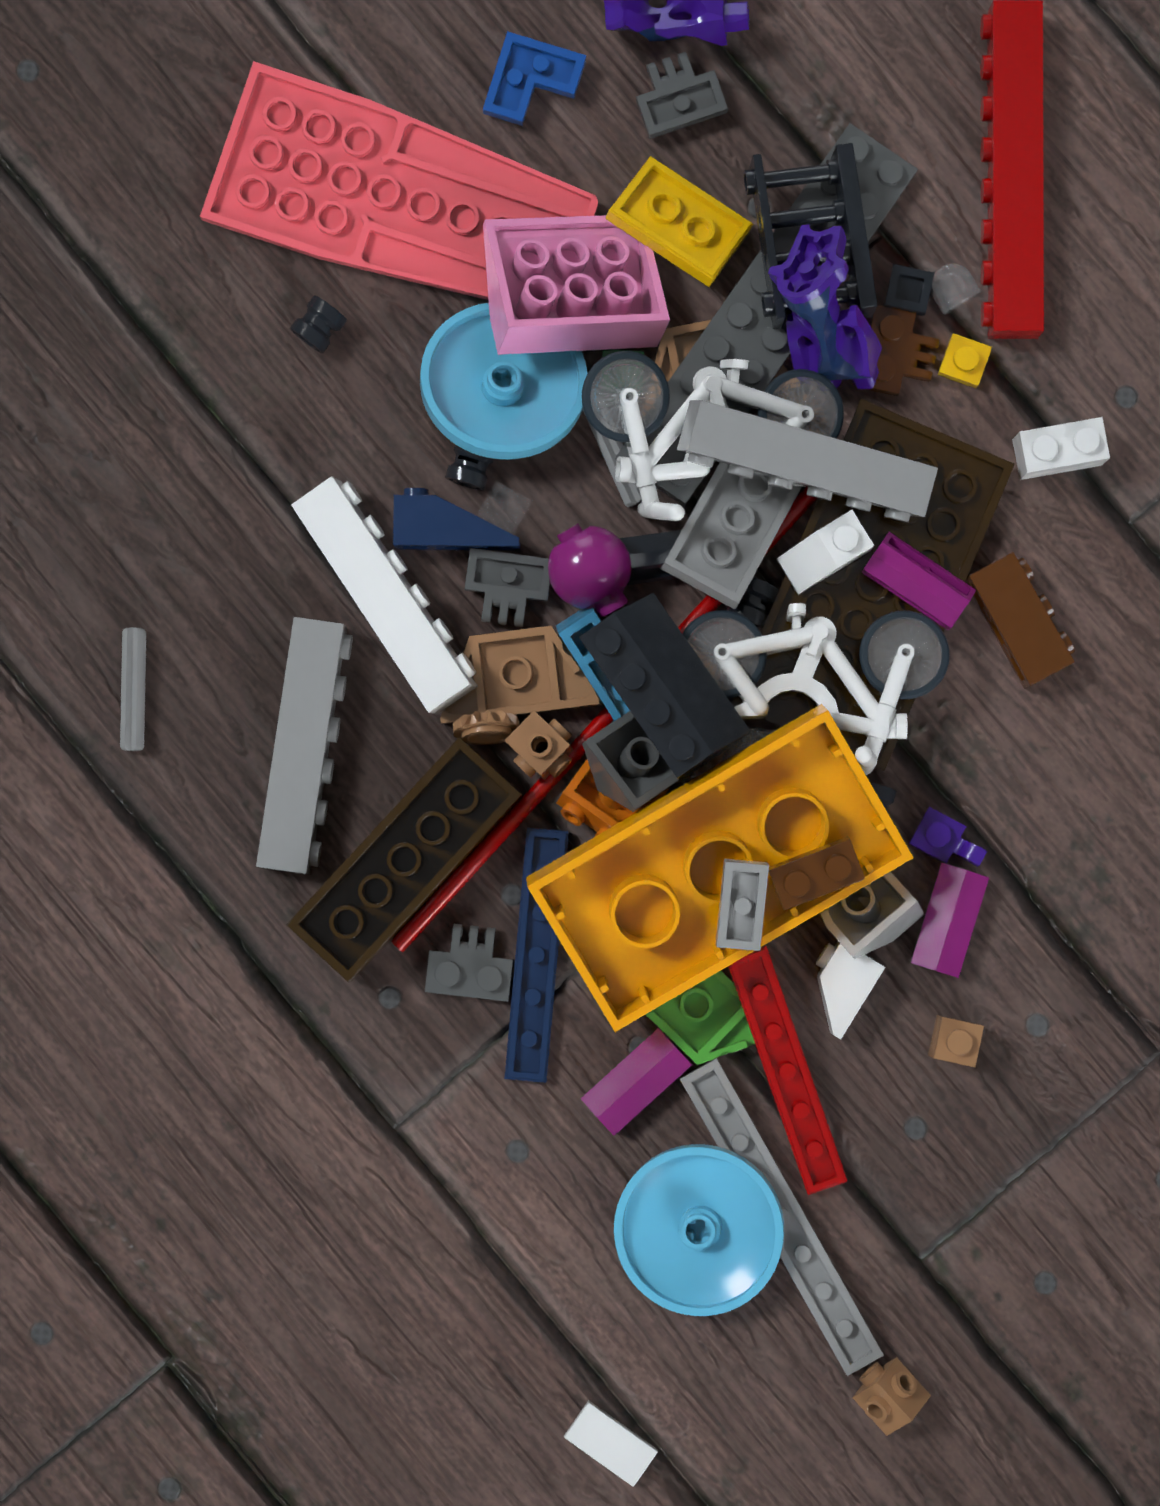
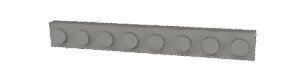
M717 1058L682 1076L680 1080L717 1146L735 1152L755 1165L775 1190L784 1218V1243L780 1258L846 1375L849 1376L884 1356Z

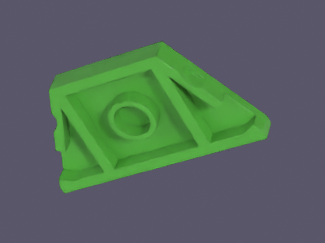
M722 971L717 972L645 1014L697 1065L755 1044L734 982Z

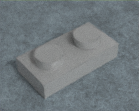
M724 859L715 943L717 947L760 951L769 872L768 862Z

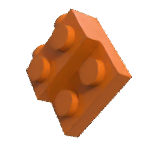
M586 760L565 788L556 804L562 807L561 815L568 822L576 826H581L584 823L596 831L595 836L662 798L669 788L632 812L597 791L588 760Z

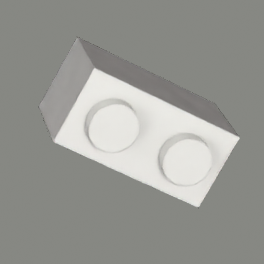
M1103 417L1020 431L1012 439L1020 480L1102 466L1110 459Z

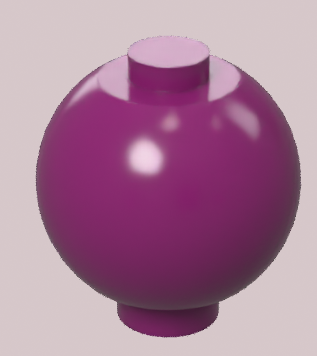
M579 523L557 535L561 543L554 546L551 550L548 560V575L554 591L563 601L579 609H590L593 607L599 618L606 616L628 602L623 591L631 578L632 563L627 547L617 535L598 526H589L582 530Z

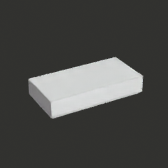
M589 1400L564 1435L565 1439L633 1487L658 1453V1449Z

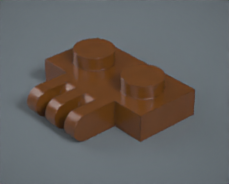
M877 305L870 326L882 346L877 362L879 373L874 387L865 390L898 396L903 377L931 381L933 372L917 368L918 363L935 365L936 356L920 351L921 347L938 349L940 340L912 333L916 313Z

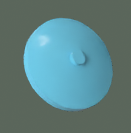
M488 302L456 313L435 331L425 348L422 358L420 390L423 404L432 422L454 444L473 454L487 458L520 459L539 454L551 448L572 430L583 409L582 387L588 373L582 351L498 355L490 322Z
M683 1145L666 1150L651 1158L630 1179L617 1205L614 1219V1240L624 1271L636 1288L647 1298L661 1307L676 1313L691 1316H711L729 1312L747 1303L770 1280L777 1267L783 1248L784 1218L779 1199L770 1182L747 1159L735 1152L713 1145Z

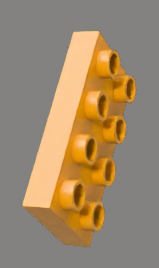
M820 704L527 876L526 881L529 891L614 1032L754 951L719 948L715 944L724 859L768 862L770 867L847 836L851 840L865 879L790 909L783 910L768 872L761 938L762 947L914 857L831 714Z

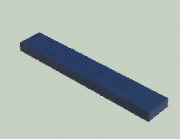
M527 828L504 1079L547 1082L559 939L529 891L526 877L567 853L569 831Z

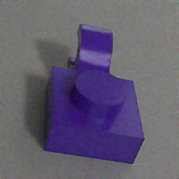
M928 807L909 842V845L945 864L948 862L951 854H954L978 867L987 853L985 849L961 838L966 828L965 825L931 807Z

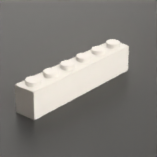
M331 476L291 504V506L428 713L437 715L478 687L472 678L476 674V670L464 653L457 656L449 644L453 636L440 618L434 621L427 611L426 607L430 605V601L418 584H414L411 587L403 575L408 569L399 554L394 549L388 552L381 542L380 538L385 536L373 516L365 517L357 504L362 502V499L349 481L342 483V481Z

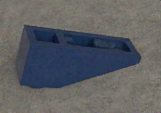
M405 488L404 495H394L393 546L396 550L470 551V548L490 551H520L519 537L436 495H429L428 489Z

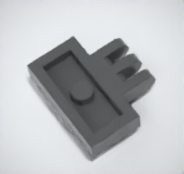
M686 52L677 54L678 63L682 69L677 72L670 57L662 59L666 74L662 77L659 76L658 68L654 62L646 65L654 91L636 96V103L649 139L728 112L715 70L695 76Z
M470 548L465 591L485 594L481 622L490 623L493 606L500 607L498 624L506 625L509 609H515L514 626L523 627L527 599L548 602L550 588L548 575L549 559Z
M454 923L451 951L429 950L425 992L509 1001L513 959L493 957L496 928L487 927L485 944L477 943L479 926L471 925L469 941L465 942L461 941L463 936L462 924Z

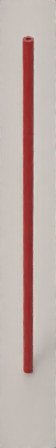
M805 487L794 500L766 554L818 499L806 494L808 487ZM706 595L678 626L681 633L683 634L686 627L693 620L705 613L715 611L722 602ZM699 626V627L691 634V636L689 637V639L692 637V635H693L701 626ZM606 707L600 711L570 744L574 751L569 755L572 759L569 766L556 778L551 774L545 780L540 777L391 940L400 951L404 952L585 754L584 741L614 722Z

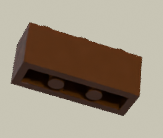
M1012 552L966 578L965 583L976 590L973 597L1023 688L1026 689L1074 663L1075 661L1071 654L1075 653V649L1065 631L1058 632L1052 622L1051 617L1055 616V613L1044 594L1038 596L1030 581L1034 580V575L1027 561L1023 557L1017 559L1015 553Z

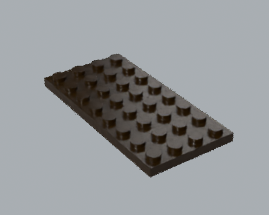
M861 399L843 441L937 467L938 470L925 517L910 516L908 523L885 517L886 509L874 505L871 506L870 512L848 507L845 505L847 498L835 494L832 495L831 501L818 498L800 542L835 519L853 510L873 542L874 547L867 554L799 595L785 575L761 634L765 636L792 630V623L787 622L789 604H806V615L804 621L801 622V628L814 617L829 619L836 628V644L879 703L882 693L867 680L860 663L859 654L863 636L872 623L888 613L895 611L922 613L861 573L887 533L890 532L965 582L1015 464ZM899 619L888 622L874 633L869 642L868 661L870 668L877 679L885 684L899 646L910 644L915 652L902 691L918 689L923 682L939 642L929 628L917 621ZM937 624L940 627V629L944 632L945 628ZM802 648L767 655L764 672L755 686L758 688L774 676L792 673ZM822 653L813 679L827 688L836 700L839 713L868 718ZM759 657L750 658L747 663L745 672L750 678L757 668ZM796 691L783 692L770 700L768 703V714L762 720L781 728L817 707V704L804 693ZM740 696L732 698L731 701L734 707L744 703ZM915 698L898 699L895 708L897 710L896 714L907 713L908 717ZM840 730L855 756L856 750L865 745L866 735ZM887 739L885 743L883 742L875 766L876 769L885 771L898 739Z

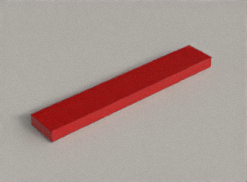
M764 945L760 948V951H753L729 965L728 968L805 1190L808 1195L848 1181L767 946Z

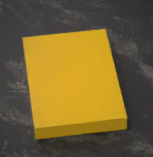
M651 156L609 209L605 218L708 287L714 282L754 225Z

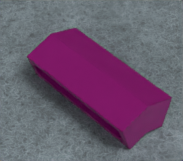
M890 532L887 533L861 572L946 630H950L976 592L974 588Z
M941 863L911 960L912 964L959 978L989 877Z
M658 1028L580 1099L614 1136L692 1064Z

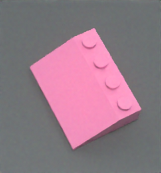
M606 215L484 220L483 232L489 313L497 354L658 347L670 317L653 250L606 220Z

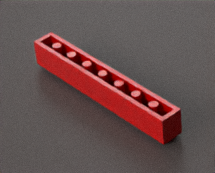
M993 0L988 13L982 14L980 24L981 40H987V55H982L980 76L981 81H987L988 96H982L980 108L981 121L988 122V137H982L980 150L981 162H988V178H982L981 203H988V219H982L981 244L988 245V260H982L981 285L988 286V302H982L981 326L988 327V339H1038L1044 332L1043 0Z

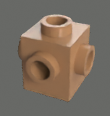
M535 711L505 740L518 754L513 762L530 778L536 773L544 780L550 774L556 778L572 761L569 755L574 750L567 742L572 735L555 719L548 724ZM548 744L544 752L537 753L540 745Z
M896 1357L883 1366L878 1362L870 1366L859 1378L863 1384L852 1398L884 1434L888 1436L913 1421L931 1395Z

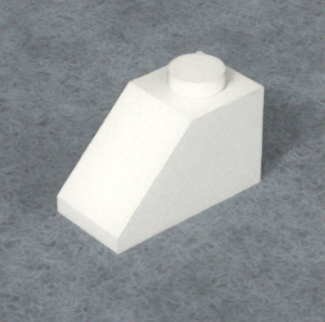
M850 510L811 534L776 560L799 595L870 552L874 544L853 510Z
M838 941L835 946L830 943L826 945L817 959L816 965L821 967L817 974V979L830 1033L841 1039L885 967L866 955L854 959Z

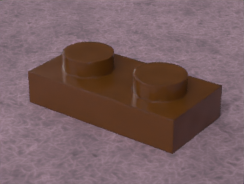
M848 836L769 867V874L783 910L790 909L865 879Z

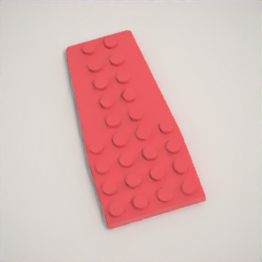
M253 61L200 218L202 221L320 260L488 300L483 232L484 220L596 216L598 199L594 194L375 101Z

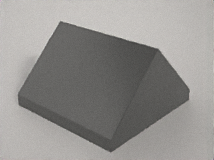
M631 711L583 743L597 791L632 812L679 781Z

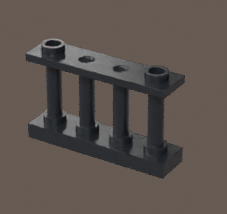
M853 143L836 145L831 159L827 160L824 165L764 172L762 155H753L749 169L744 170L743 173L746 195H753L767 287V291L761 294L764 317H771L772 328L781 329L785 320V311L790 310L779 293L777 285L768 274L770 267L782 265L790 251L776 253L772 229L806 224L834 222L835 226H842L847 239L843 260L847 262L849 267V281L845 282L844 286L837 288L838 304L846 303L847 307L857 305L865 318L872 317L877 308V299ZM828 181L829 185H835L837 200H833L832 205L770 212L767 196L768 188ZM826 256L820 259L818 265H822L826 261Z

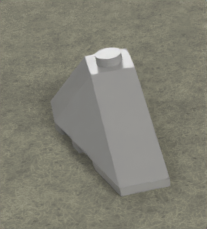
M890 871L825 909L820 914L826 928L848 953L856 959L893 942L924 915V912L918 901Z

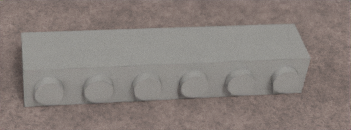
M690 400L677 447L678 451L689 453L688 462L712 468L714 461L729 465L728 473L752 479L754 472L769 476L767 484L792 490L793 483L808 487L806 494L809 496L831 501L832 495L835 494L847 498L845 505L848 507L870 512L871 506L874 505L886 509L885 517L908 523L910 516L925 517L938 470L934 466L703 400Z
M300 617L293 618L256 867L310 874L311 866H319L322 842L315 841L318 825H325L328 801L321 800L324 783L331 784L334 770V759L328 758L330 742L337 743L340 730V718L334 717L336 700H344L347 677L340 676L342 659H350L353 635L346 634L347 627L344 624Z

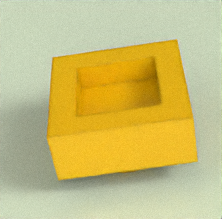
M953 333L937 375L977 388L992 347Z

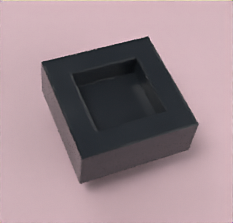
M893 264L884 306L925 316L934 272Z

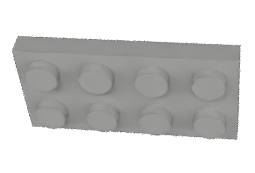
M720 462L661 569L727 606L736 609L802 486H793L792 490L767 484L769 476L754 473L752 479L728 473V464Z

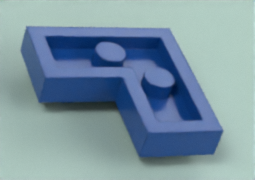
M507 31L483 106V114L523 126L535 87L574 99L586 63V55Z

